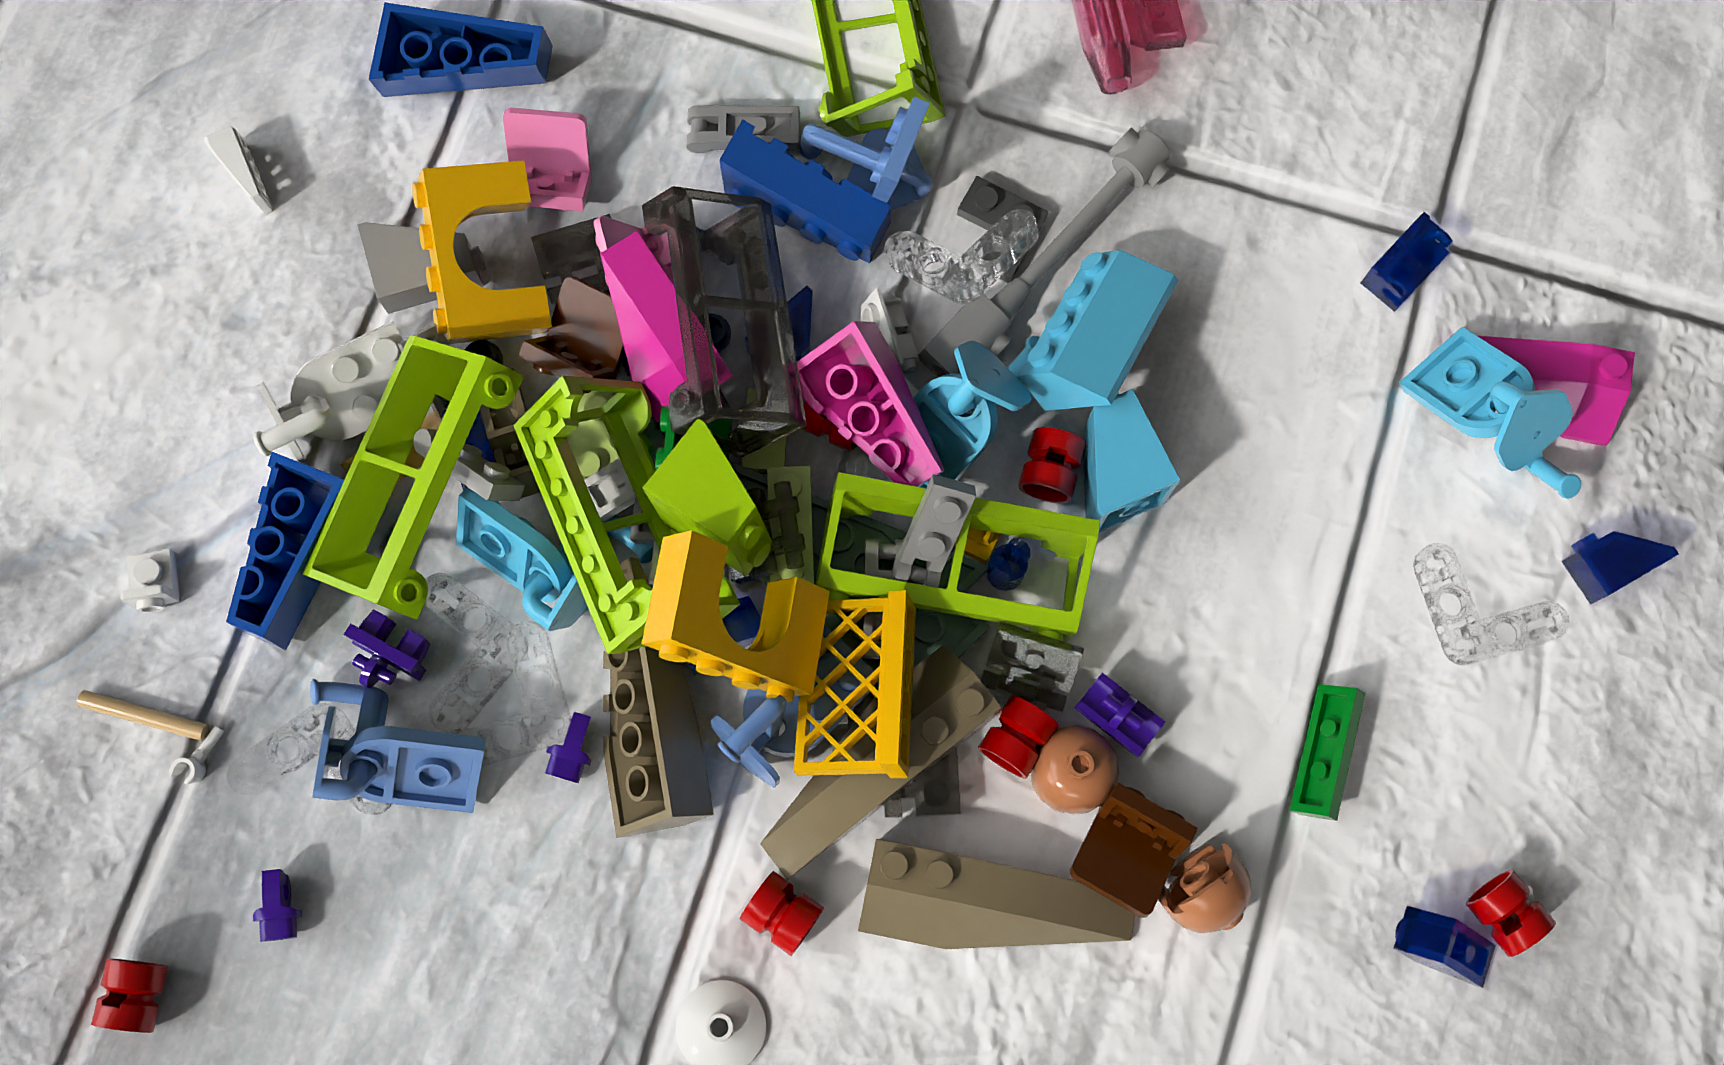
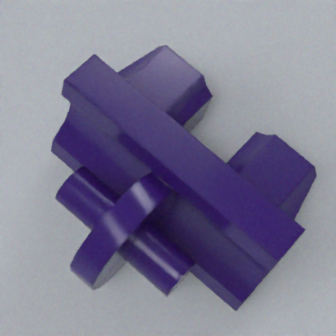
M374 609L362 621L359 628L350 623L343 634L351 639L355 646L372 655L369 659L359 653L352 662V665L362 670L359 682L367 688L373 687L379 680L392 685L397 674L387 669L388 664L420 682L427 671L421 663L425 659L431 643L425 637L409 629L396 648L385 643L395 628L396 623Z
M1103 672L1074 707V709L1137 758L1166 722Z

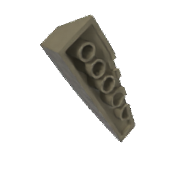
M630 557L620 563L627 582L645 579L646 583L651 587L638 558ZM648 646L620 654H607L606 651H603V669H610V694L603 695V712H610V736H603V753L616 838L684 826L714 815L699 725L682 663L662 659L659 657L658 650Z
M942 645L913 668L908 778L890 779L887 774L813 775L761 841L760 845L784 877L789 880L995 718L1002 707L976 674ZM876 697L859 717L863 722L878 709V699ZM856 722L846 733L843 739L839 742V744H841L849 735H851L859 727V725ZM876 724L874 727L871 728V730H872L875 734H876L877 724ZM866 733L847 753L855 761L875 760L876 743ZM842 756L838 761L847 760Z
M876 839L858 931L941 949L1131 941L1135 914L1078 881Z

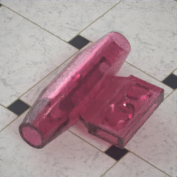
M1071 0L1083 53L1101 92L1104 94H1118L1131 86L1130 45L1144 48L1145 51L1183 47L1187 39L1177 0Z

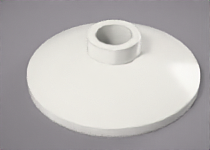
M729 980L710 981L694 989L681 1004L676 1018V1039L681 1052L692 1065H748L763 1046L767 1027L766 1016L758 998L745 986ZM717 1018H722L728 1023V1031L721 1037L716 1036L711 1030L712 1022Z

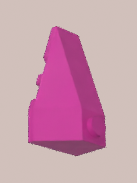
M637 231L600 253L633 382L642 383L651 404V414L656 422L660 421L662 406H669L671 392L680 393L686 406L733 377L711 340Z
M853 321L788 368L809 406L819 415L823 414L839 428L838 432L847 440H852L868 454L869 460L893 482L920 487L931 479L932 474L938 475L945 471L898 361L875 322Z
M1478 336L1522 364L1529 371L1537 391L1559 389L1567 395L1573 414L1570 424L1560 437L1600 446H1606L1609 443L1631 392L1635 352L1587 343Z

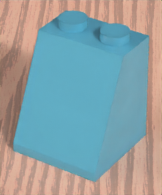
M1133 389L1122 394L1118 392L1111 405L1093 406L1082 432L1083 440L1086 442L1083 456L1086 518L1100 520V533L1166 503L1179 483L1180 478Z

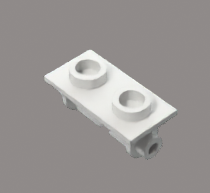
M876 288L860 306L861 321L876 323L895 355L903 374L914 372L918 369L917 362L919 361V356L911 333L901 335L896 333V330H905L908 327L901 300L895 297L894 292L882 294L880 288Z

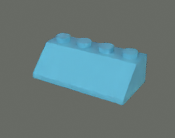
M1122 250L1103 253L1095 252L1087 255L1082 261L1080 269L1071 285L1065 290L1063 299L1053 316L1047 321L1045 330L1037 344L1029 352L1027 361L1018 375L1045 411L1111 405L1178 282L1177 277L1173 273Z

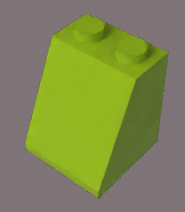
M697 418L643 486V490L665 525L677 533L693 530L727 545L728 550L725 563L744 576H747L754 566L758 567L766 560L771 549L772 540L754 502L707 425Z

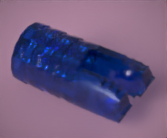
M1018 537L1013 538L1008 544L999 546L991 554L986 573L993 587L998 590L1009 591L1021 584L1031 557V550L1026 541ZM1008 561L1015 564L1014 571Z

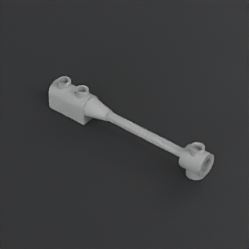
M1131 127L1109 151L1114 156L1112 165L1116 174L1023 274L1009 282L1007 286L991 299L978 290L918 354L919 360L937 377L953 373L961 374L954 354V350L960 344L975 341L988 348L997 356L1010 343L1012 339L1006 333L1011 329L1013 320L1031 292L1030 289L1128 184L1141 188L1148 182L1154 187L1170 170L1164 164L1169 159V150L1156 134L1144 129L1137 133Z

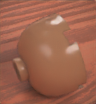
M1079 725L1060 727L1051 736L1046 745L1036 747L1039 758L1031 771V783L1040 800L1054 811L1069 814L1089 813L1106 801L1110 792L1117 784L1119 776L1117 754L1110 742L1094 729Z
M1221 843L1223 849L1218 851L1212 845L1204 846L1189 854L1171 870L1170 873L1177 878L1170 884L1168 889L1164 885L1158 900L1170 916L1183 928L1197 933H1212L1232 929L1242 920L1243 912L1251 896L1250 875L1243 862L1227 844Z

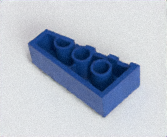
M384 2L369 81L382 97L545 84L553 45L543 26Z
M742 119L719 160L724 193L729 202L740 209L748 210L751 208L762 213L774 225L780 227L788 225L800 231L804 238L813 243L821 244L824 242L837 248V251L842 256L850 260L857 261L861 259L870 263L891 224L892 206L871 197V193L847 179L840 180L839 184L836 183L825 167L812 159L810 162L805 163L798 161L786 151L788 145L780 140L773 138L769 144L752 134L755 126Z
M272 452L267 465L271 468L267 486H262L258 499L261 509L256 528L250 529L247 540L250 550L246 566L240 567L226 623L252 637L287 650L321 581L302 573L344 479Z

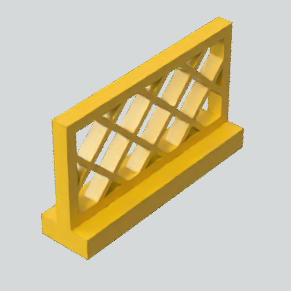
M906 590L889 591L888 598L829 600L826 614H836L843 622L826 638L822 636L819 658L829 650L841 663L823 680L816 675L815 682L818 685L814 688L813 694L799 696L794 773L797 776L887 774L890 779L908 778L916 607ZM883 611L882 624L870 636H867L856 625L867 612ZM849 629H852L863 642L844 658L833 645ZM880 639H881V648L876 645V643H877ZM872 648L880 656V666L865 679L853 665ZM849 670L861 684L842 701L830 687ZM878 681H879V691L874 687V685H875ZM867 691H870L878 699V709L863 722L850 708ZM826 692L838 706L818 723L811 716V705ZM846 712L859 727L839 744L827 730ZM811 723L815 728L809 733ZM877 724L876 734H875V733L871 730V728L874 727V726ZM867 733L876 743L875 760L855 761L847 751ZM821 735L836 748L822 762H807L808 748ZM843 756L847 761L838 760Z

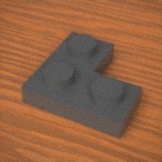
M976 176L957 210L958 216L990 231L988 238L975 259L974 266L1006 283L1011 282L1045 223L1049 211Z

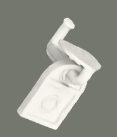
M393 321L309 360L299 369L292 381L290 390L291 402L278 408L264 382L258 384V389L278 425L265 432L257 431L254 433V442L259 452L264 456H270L273 450L288 444L297 461L303 463L306 460L296 439L312 433L324 439L343 440L366 431L402 353L397 343L403 339ZM317 394V395H321V397H315V396H310V395Z

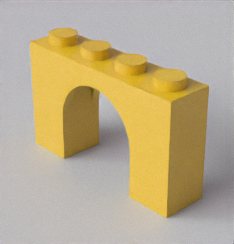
M525 161L423 168L417 178L418 182L412 183V193L415 207L422 208L425 224L419 225V235L422 249L429 250L432 266L426 267V278L429 291L436 292L439 308L433 309V320L437 324L438 334L443 333L449 344L541 334L549 330L552 324L545 285L506 290H492L481 287L462 272L455 259L453 249L456 229L467 219L485 214L524 211L531 203Z
M693 530L663 537L642 644L658 650L659 657L672 662L687 661L695 664L696 671L710 676L724 675L732 678L731 684L736 687L766 691L767 698H776L781 695L787 702H792L795 696L813 694L830 591L799 577L767 582L759 631L751 646L745 649L736 643L727 632L719 608V594L728 546Z

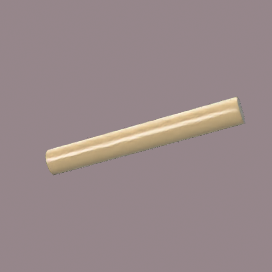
M83 690L77 699L78 707L199 741H204L209 733L208 724Z

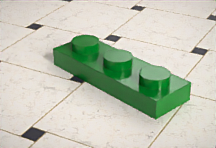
M1318 684L1290 811L1302 816L1333 821L1338 820L1365 692L1354 687Z

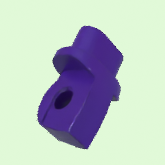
M577 712L573 713L564 744L553 745L546 750V753L551 755L545 774L579 783L584 765L590 766L591 764L589 756L580 751L591 716Z
M281 869L262 871V908L257 909L253 914V922H259L260 942L297 938L296 918L302 917V910L290 907L291 884L289 876Z

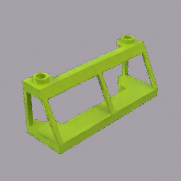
M811 0L830 92L828 91L822 95V103L819 104V112L826 126L832 127L845 137L866 134L878 128L889 130L894 119L860 125L858 114L903 97L909 103H911L913 97L930 103L922 124L931 123L946 117L921 0H892L895 13L844 22L838 21L834 0ZM897 23L906 61L899 64L900 73L895 75L897 86L855 103L841 33Z
M409 336L302 574L417 620L428 596V585L422 574L410 568L481 405L494 409L504 408L514 400L524 376L486 356L421 337ZM436 396L450 403L420 469L404 465L414 444V435L421 428ZM400 473L415 478L413 487L381 558L367 553L366 549Z
M562 375L513 426L607 654H620L645 647L642 644V635L644 634L652 588L649 587L645 579L627 582L606 532L647 523L659 551L661 550L663 537L678 533L663 523L643 490V486L654 474L656 468L641 436V432L645 430L650 422L652 413L651 404L642 383ZM582 390L617 392L604 406L577 412L579 402L584 396ZM597 418L603 419L643 513L602 523L567 440V437L579 427V422ZM725 576L722 577L719 594V608L722 619L740 605L730 581Z
M838 472L829 498L815 585L830 591L828 601L888 598L889 591L906 590L916 608L1029 628V632L1032 635L1037 636V642L1044 645H1063V642H1068L1078 632L1098 540L1100 520L975 498L957 537L946 589L832 569L830 563L839 517L848 519L856 515L872 516L874 510L914 517L926 488ZM969 528L1041 541V548L1055 552L1056 557L1069 559L1063 609L1058 610L959 592L957 585ZM1084 553L1080 576L1075 594L1079 558Z

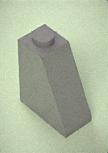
M369 222L357 224L377 299L388 314L437 300L436 292H430L428 288L426 267H430L432 264L429 250L422 249L419 228ZM455 232L453 249L458 266L471 281L483 287L480 271L486 270V266L479 246L471 247L465 233Z

